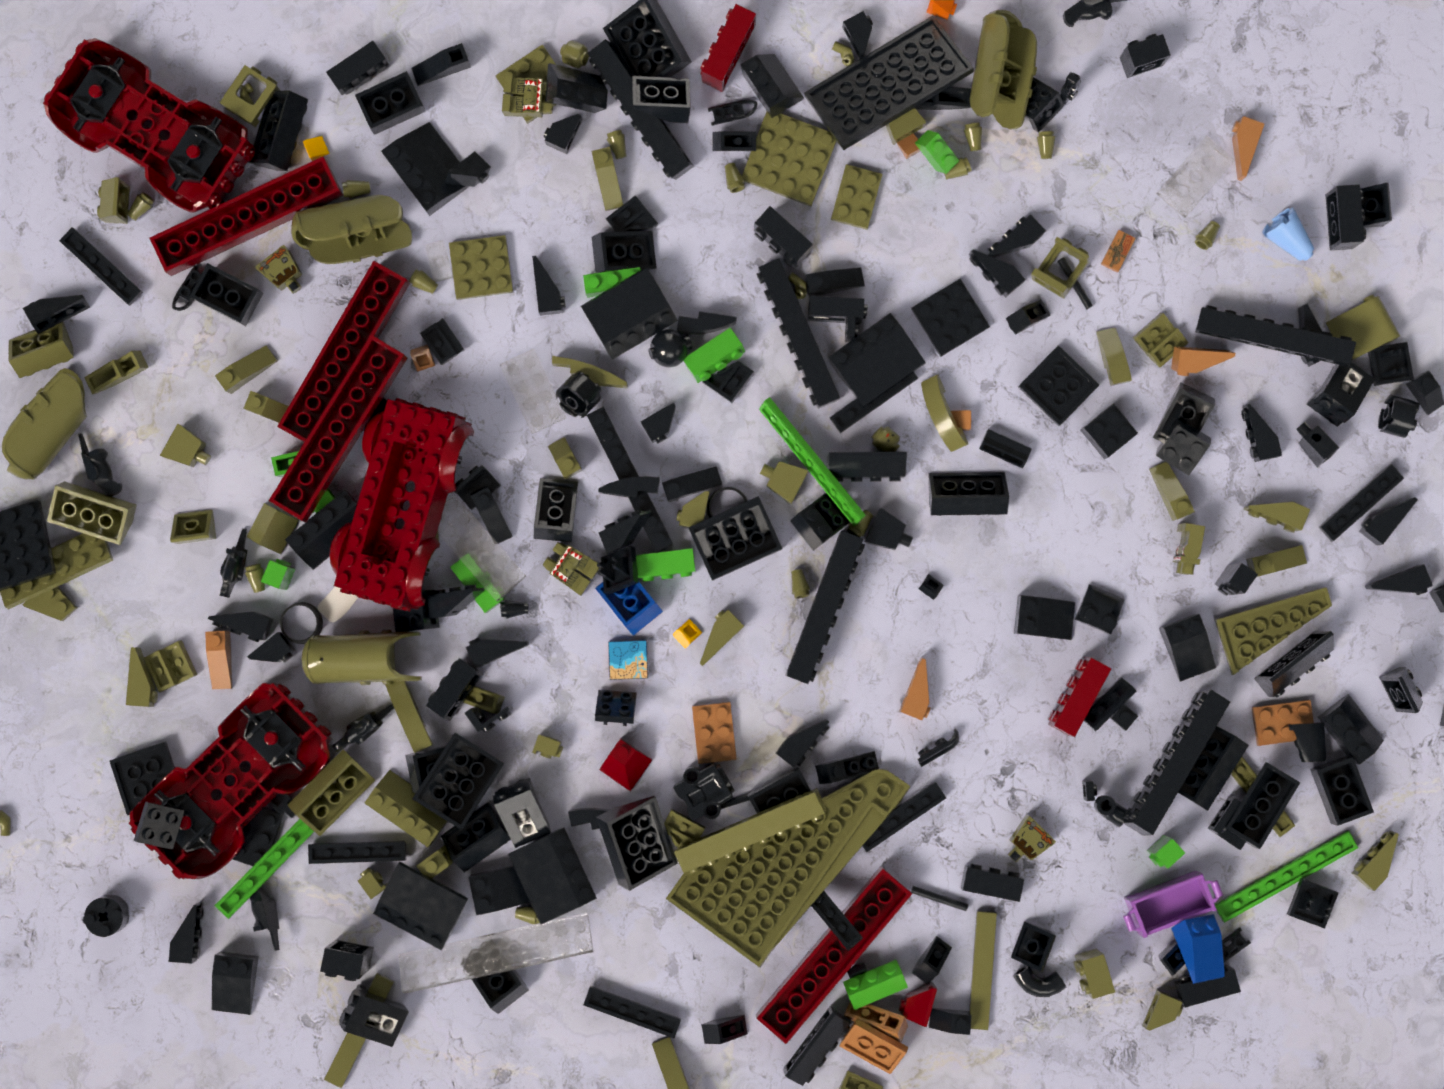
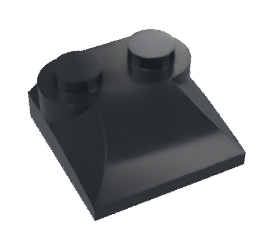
M1089 584L1074 620L1107 634H1112L1113 629L1117 625V619L1125 599Z

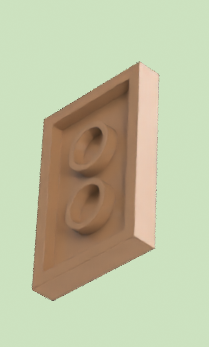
M1311 700L1251 707L1257 746L1295 741L1296 735L1294 730H1289V724L1314 723Z
M730 702L692 706L698 764L737 760Z
M856 1019L839 1045L889 1074L893 1072L908 1050L906 1045L859 1019Z

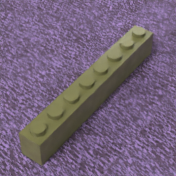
M816 788L677 847L674 854L683 873L688 871L694 873L700 870V866L704 864L710 866L717 863L718 859L723 856L726 859L735 855L737 850L742 849V851H746L752 848V844L756 842L762 844L769 841L770 837L775 834L777 836L784 835L788 832L789 828L795 827V829L806 825L805 822L811 819L817 821L824 817L823 814H825L827 809Z

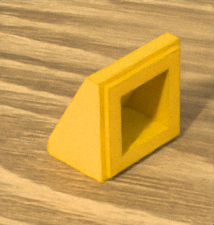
M322 136L303 141L312 161L330 154Z
M688 619L673 633V636L686 648L702 632Z

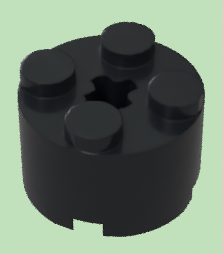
M579 371L576 374H572L557 389L556 399L559 397L561 401L559 405L566 413L573 417L579 415L581 418H584L600 401V392L602 390L598 384Z
M1389 395L1384 404H1387L1386 409H1381L1378 428L1381 429L1380 432L1406 438L1409 431H1414L1416 428L1417 420H1415V416L1419 410L1420 403L1399 396Z
M116 895L100 897L93 900L87 906L83 922L87 929L96 936L107 937L113 935L127 925L129 921L128 905L121 897Z

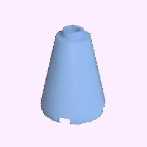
M1293 208L1280 212L1272 219L1273 223L1269 227L1267 224L1262 230V234L1299 261H1306L1314 254V246Z

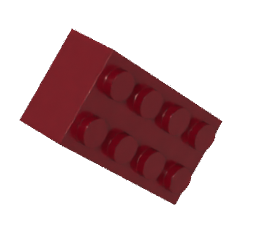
M735 4L733 9H729L726 15L725 26L721 25L717 36H719L717 42L711 44L708 60L704 59L700 67L702 82L723 92L756 26V13L738 4Z
M1084 657L1083 660L1080 659L1075 666L1077 671L1074 677L1070 676L1068 679L1066 692L1060 694L1057 700L1058 707L1056 710H1052L1048 717V725L1068 736H1076L1112 669L1092 657Z

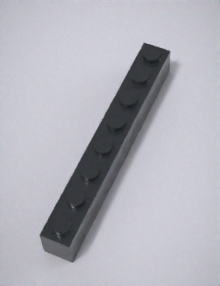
M605 39L589 51L590 64L594 69L598 68L601 73L599 75L600 79L605 85L608 84L612 89L610 93L615 100L619 99L622 104L620 106L621 110L626 116L629 115L633 120L631 124L636 131H640L643 135L641 139L644 144L652 148L654 151L652 156L657 162L662 163L664 174L668 178L671 177L677 180L693 168V164L664 121L633 108V75L611 42Z
M780 258L758 267L759 273L756 274L760 284L764 283L766 288L764 294L767 301H771L774 306L771 310L775 319L779 318L781 322L779 329L783 336H787L789 342L786 344L790 354L794 353L797 359L794 360L797 370H801L804 377L801 379L805 388L810 389L812 395H809L812 405H816L820 409L839 401L840 396Z
M1206 305V308H1201L1195 330L1196 333L1345 367L1351 365L1356 342L1352 341L1351 337L1341 336L1337 338L1333 337L1332 333L1324 331L1319 334L1307 327H1302V329L1294 328V325L1289 323L1279 325L1275 324V321L1264 318L1262 321L1255 319V316L1244 314V316L1236 315L1237 312L1232 310H1225V312L1217 311V307Z
M604 406L587 414L618 479L639 477ZM639 491L638 499L629 498L635 511L642 509L643 512L648 510L652 512L643 528L655 552L658 553L672 546L673 542L648 493Z

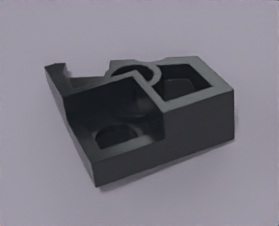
M1324 722L1288 725L1289 730H1294L1296 735L1294 744L1299 750L1301 762L1326 761Z

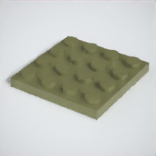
M766 111L756 137V151H751L742 177L747 183L812 207L836 144V139L827 130L781 113L771 118Z

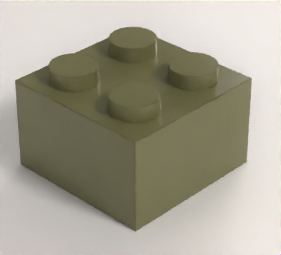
M1093 949L1075 955L1074 967L1082 978L1079 980V983L1086 995L1095 999L1115 993L1106 959L1102 952L1098 949Z

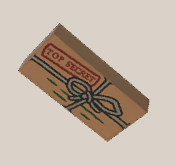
M1118 230L1101 265L1118 273L1136 238Z

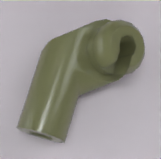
M835 41L832 50L841 54L842 63L845 66L853 64L854 56L852 49Z
M250 83L240 87V98L254 105L249 96L254 90Z
M792 272L788 279L795 285V295L797 299H804L807 295V283Z
M0 810L1 836H10L11 818Z

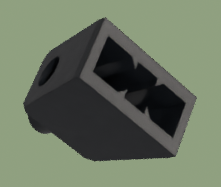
M1304 422L1296 429L1303 437L1299 445L1317 468L1330 459L1339 449L1337 444L1319 426L1312 430Z
M880 508L865 539V543L896 550L898 543L909 548L913 537L903 533L906 527L905 523Z

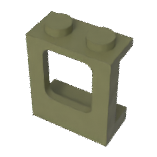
M244 65L219 103L225 109L256 128L260 122L257 118L275 91L281 90L274 79L269 76L267 78L261 75L262 72L254 66L249 68ZM248 75L266 85V88L254 105L247 103L237 96L238 90Z
M1056 237L1055 245L1038 269L1035 268L1031 273L1032 280L1064 299L1089 264L1088 252L1082 248H1075L1065 238L1060 239ZM1062 251L1080 261L1067 280H1062L1049 272L1050 266Z

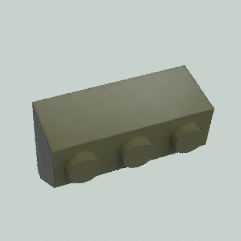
M64 322L40 334L34 330L9 340L8 361L19 378L31 376L35 372L49 369L56 364L65 363L74 358L73 345Z

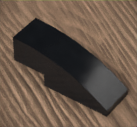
M948 87L915 107V109L952 110L971 108L969 101L971 88Z
M699 311L698 319L679 316L677 331L684 335L713 333L735 325L737 317Z
M642 476L620 479L600 487L598 492L600 494L638 499L639 491L658 494L660 477Z
M580 808L569 810L571 827L590 823L592 830L599 829L596 817L607 812L608 809Z

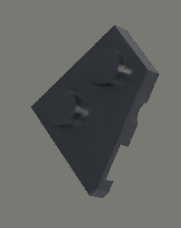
M636 195L606 218V221L615 232L639 231L658 226L657 221Z
M740 361L731 364L729 368L722 369L706 381H702V383L730 403H733L754 375V371Z

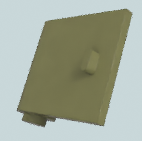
M1374 294L1363 299L1364 303L1326 322L1333 337L1347 336L1356 342L1352 360L1400 337L1380 297H1375Z

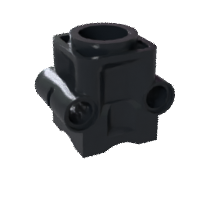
M714 762L701 770L696 766L687 767L684 771V779L673 787L678 797L686 803L687 812L692 821L703 815L708 819L717 818L721 810L720 805L733 798L732 793L735 791L721 765H715ZM695 771L698 777L695 780H690L687 777V773ZM709 805H715L717 811L709 813L706 808Z

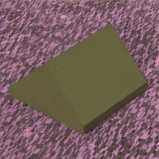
M264 503L247 538L265 548L282 554L287 544L285 539L293 533L299 520Z
M213 510L174 514L170 537L171 543L182 544L216 539Z

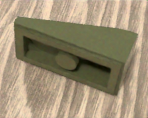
M474 686L463 703L497 714L501 710L505 696Z

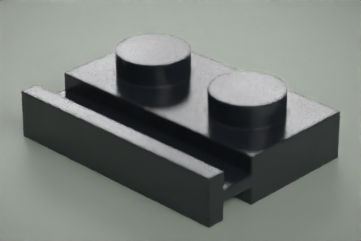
M443 318L420 333L441 365H444L459 353L465 351Z

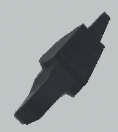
M1080 0L1064 11V23L1068 27H1073L1074 23L1078 20H1093L1097 17L1108 20L1112 15L1111 3L1127 0Z
M78 434L87 478L94 482L108 496L119 494L122 490V484H118L113 480L110 465L106 461L108 452L102 448L89 452L83 434Z
M242 528L236 547L233 546L232 549H226L227 556L220 570L223 583L219 596L230 598L234 585L243 578L248 551L245 549L247 529Z
M393 704L377 714L374 711L369 712L351 722L346 727L347 731L343 738L332 745L334 750L339 752L351 743L359 745L383 724L381 720L394 709Z
M261 886L250 897L251 909L255 917L253 930L255 932L268 929L274 950L277 951L280 950L277 930L280 928L276 901Z

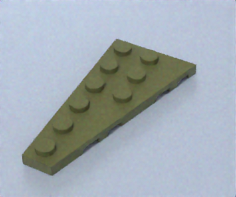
M1327 587L1215 619L1231 675L1239 672L1240 669L1249 665L1257 657L1266 653L1294 631L1303 627L1311 619H1314L1330 608L1332 603Z

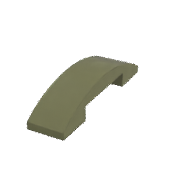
M937 374L921 382L924 400L931 419L948 449L953 452L968 445L961 427H957L943 393L946 391L939 375Z

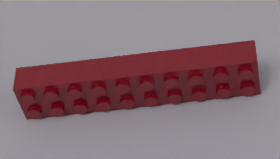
M322 156L160 232L149 239L164 271L173 276L293 220V216L298 211L325 205L344 195L327 160Z
M373 260L280 420L278 428L303 442L306 441L370 335L376 338L380 337L410 285L406 278Z
M370 335L268 500L269 502L303 522L308 521L408 359L403 353Z
M880 866L842 911L863 939L848 951L831 929L828 928L757 1012L756 1019L787 1044L912 895L911 891Z

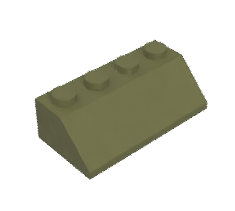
M64 481L55 485L47 522L121 545L133 523L137 505Z
M343 749L288 804V807L307 826L321 836L375 779Z
M389 770L364 804L425 846H431L448 821L413 800L412 798L416 793H413L411 784Z

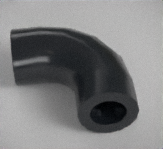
M1107 795L1099 796L1094 802L1095 810L1105 819L1121 827L1125 821L1124 814L1127 809L1116 803L1112 797Z
M1025 966L1013 975L1018 985L1026 993L1035 997H1050L1067 988L1056 971L1048 977L1039 978L1029 966Z

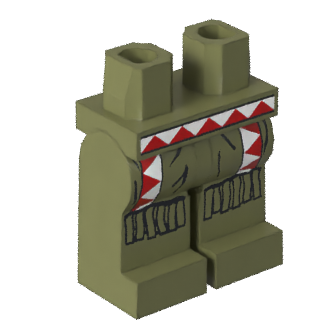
M505 75L502 102L504 116L542 118L543 114H553V103L544 101L547 83L541 78H518L512 75Z
M1189 523L1178 524L1177 532H1181L1182 535L1180 545L1176 549L1177 556L1173 558V562L1177 563L1176 573L1193 575L1194 566L1200 565L1201 559L1197 558L1201 553L1205 526Z
M557 542L553 551L559 554L560 558L556 562L547 557L543 566L550 571L549 574L582 596L591 581L577 573L576 569L590 579H593L600 569L597 567L598 563L570 545L566 546Z

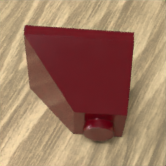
M620 738L599 770L631 792L652 759Z
M929 982L906 994L905 999H901L899 1004L900 1014L912 1022L927 1027L937 992L934 983Z

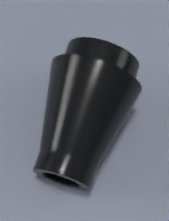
M510 600L500 602L501 617L508 619L528 614V602Z

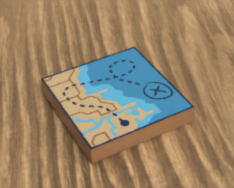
M647 640L608 642L610 680L648 679Z

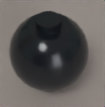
M665 329L653 337L648 349L649 356L663 367H675L684 361L688 350L692 349V342L688 335L682 336L676 330Z

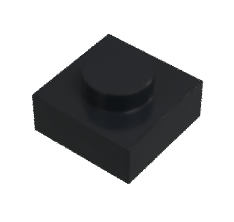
M928 574L918 589L934 600L944 585Z
M1123 704L1110 719L1127 731L1138 715Z
M1091 780L1082 781L1083 799L1085 801H1095L1094 796H1097L1096 784H1093Z
M863 962L854 965L847 973L851 979L868 970Z

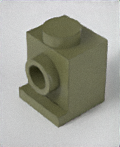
M539 734L532 753L537 754L540 751V755L549 759L552 756L560 758L563 746H560L562 741Z
M370 868L360 874L362 878L358 880V883L370 899H373L385 890L388 884L384 885L382 882L384 879L381 874Z

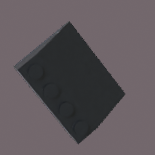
M657 0L637 1L603 28L609 41L633 76L669 78L692 62Z
M430 122L396 139L381 150L384 157L429 216L470 187L447 184L445 182L449 170L460 162Z
M647 267L581 305L582 310L612 360L678 321Z
M891 313L828 357L830 365L863 407H866L926 364L902 326Z
M759 496L688 527L712 581L783 549Z
M1332 631L1311 633L1255 677V681L1268 697L1277 698L1285 693L1287 686L1295 685L1301 680V675L1310 673L1316 668L1315 664L1319 661L1323 662L1331 656L1329 653L1334 650V634Z
M454 733L412 799L462 830L504 763L462 736Z
M656 796L612 808L596 817L618 884L625 889L631 891L678 864Z
M565 828L557 829L508 853L540 925L597 899Z
M399 861L373 914L442 951L454 930L468 898Z

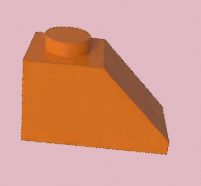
M930 0L927 13L948 20L950 14L954 15L957 4L954 3L955 0Z

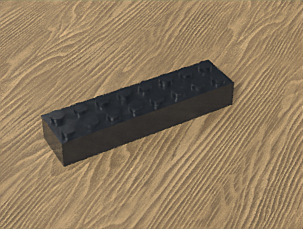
M844 531L839 533L785 676L809 684V681H814L817 673L814 670L816 663L820 664L824 654L821 652L823 645L827 646L831 636L828 634L829 628H834L838 617L834 615L836 610L841 609L844 598H842V594L844 591H848L851 580H849L850 573H855L858 562L855 560L857 555L860 556L864 550L863 538Z
M1211 689L1196 693L1191 699L1193 704L1190 709H1186L1181 717L1183 721L1180 726L1177 725L1173 730L1172 740L1165 744L1162 752H1164L1162 757L1155 761L1152 767L1154 768L1152 774L1148 775L1143 782L1145 786L1141 792L1138 791L1133 799L1134 805L1132 808H1128L1124 814L1125 821L1123 824L1142 836L1154 835L1230 704L1229 700Z

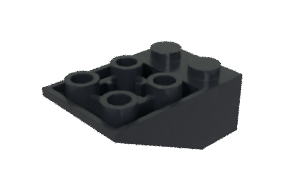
M827 493L790 520L813 551L850 523Z

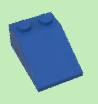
M603 582L595 588L633 636L663 612L640 582L609 595L604 593Z
M1214 914L1185 919L1171 928L1193 984L1225 976L1222 934Z

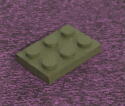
M846 164L831 220L867 230L882 174Z

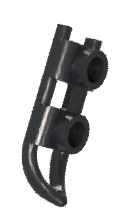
M739 100L710 107L708 112H713L715 120L711 122V125L747 118L756 111L758 103L755 100ZM742 104H754V107L749 113L744 114ZM733 114V117L726 119L725 115Z
M193 266L176 292L172 302L173 310H185L193 303L194 300L190 298L193 291L192 288L202 274L197 271L198 266ZM180 296L189 301L182 307H176Z
M954 729V735L949 741L941 738L935 742L936 747L930 750L926 747L918 752L920 758L917 759L919 765L923 767L952 750L959 741L957 729Z
M1238 928L1222 940L1224 962L1251 944L1249 940L1245 941L1240 934L1241 928ZM1231 940L1232 943L1226 947L1224 943Z

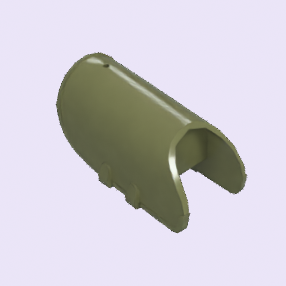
M995 10L983 17L969 101L972 110L977 116L986 117L993 114L1002 127L1012 130L1023 125L1028 100L1032 95V80L1037 71V67H1035L1037 39L1034 32L1024 28L1020 20L1010 11Z
M372 195L298 211L293 216L291 224V234L296 244L303 249L309 250L311 256L317 262L323 264H340L351 261L356 263L360 262L363 258L383 256V253L408 247L412 243V231L408 224L402 221V206L393 198L385 195Z
M61 369L43 388H40L29 404H25L20 410L21 412L6 431L2 441V453L10 463L7 471L16 477L25 480L37 479L86 419L83 383L78 375L70 369Z
M363 630L359 634L314 635L309 638L303 648L302 668L306 677L313 684L360 682L361 685H371V682H382L384 685H391L396 681H420L422 676H408L395 671V642L405 637L421 636V633L419 631L392 632L391 630H382L381 633H370L368 630Z

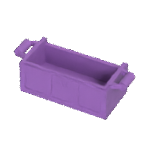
M1195 870L1125 897L1129 912L1123 918L1128 931H1137L1140 936L1146 938L1148 935L1170 928L1185 919L1216 911L1214 903L1219 897L1223 896L1218 880H1205L1203 873ZM1211 883L1215 898H1212L1207 884Z

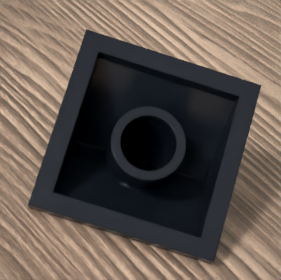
M1389 183L1360 188L1363 191L1361 205L1365 212L1363 228L1383 227L1391 222Z
M1024 921L1011 958L1043 972L1056 935L1049 930Z

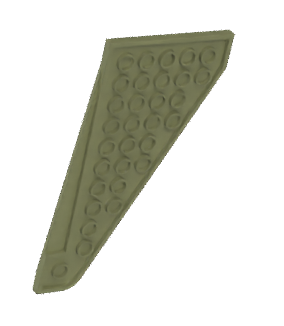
M874 770L822 798L827 809L825 814H823V818L817 821L808 820L805 822L806 825L795 829V827L789 828L788 832L784 835L777 836L775 834L765 843L760 844V842L752 844V848L746 851H742V849L737 850L735 855L726 859L723 856L713 865L708 866L704 864L700 866V870L694 873H690V871L685 872L668 894L666 900L761 968L774 948L897 807L910 789V785L887 770Z

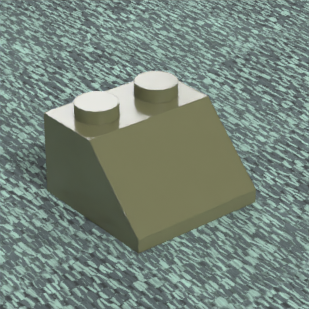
M119 177L103 180L98 190L100 205L97 207V215L99 219L105 223L128 224L127 212L129 211L130 186Z

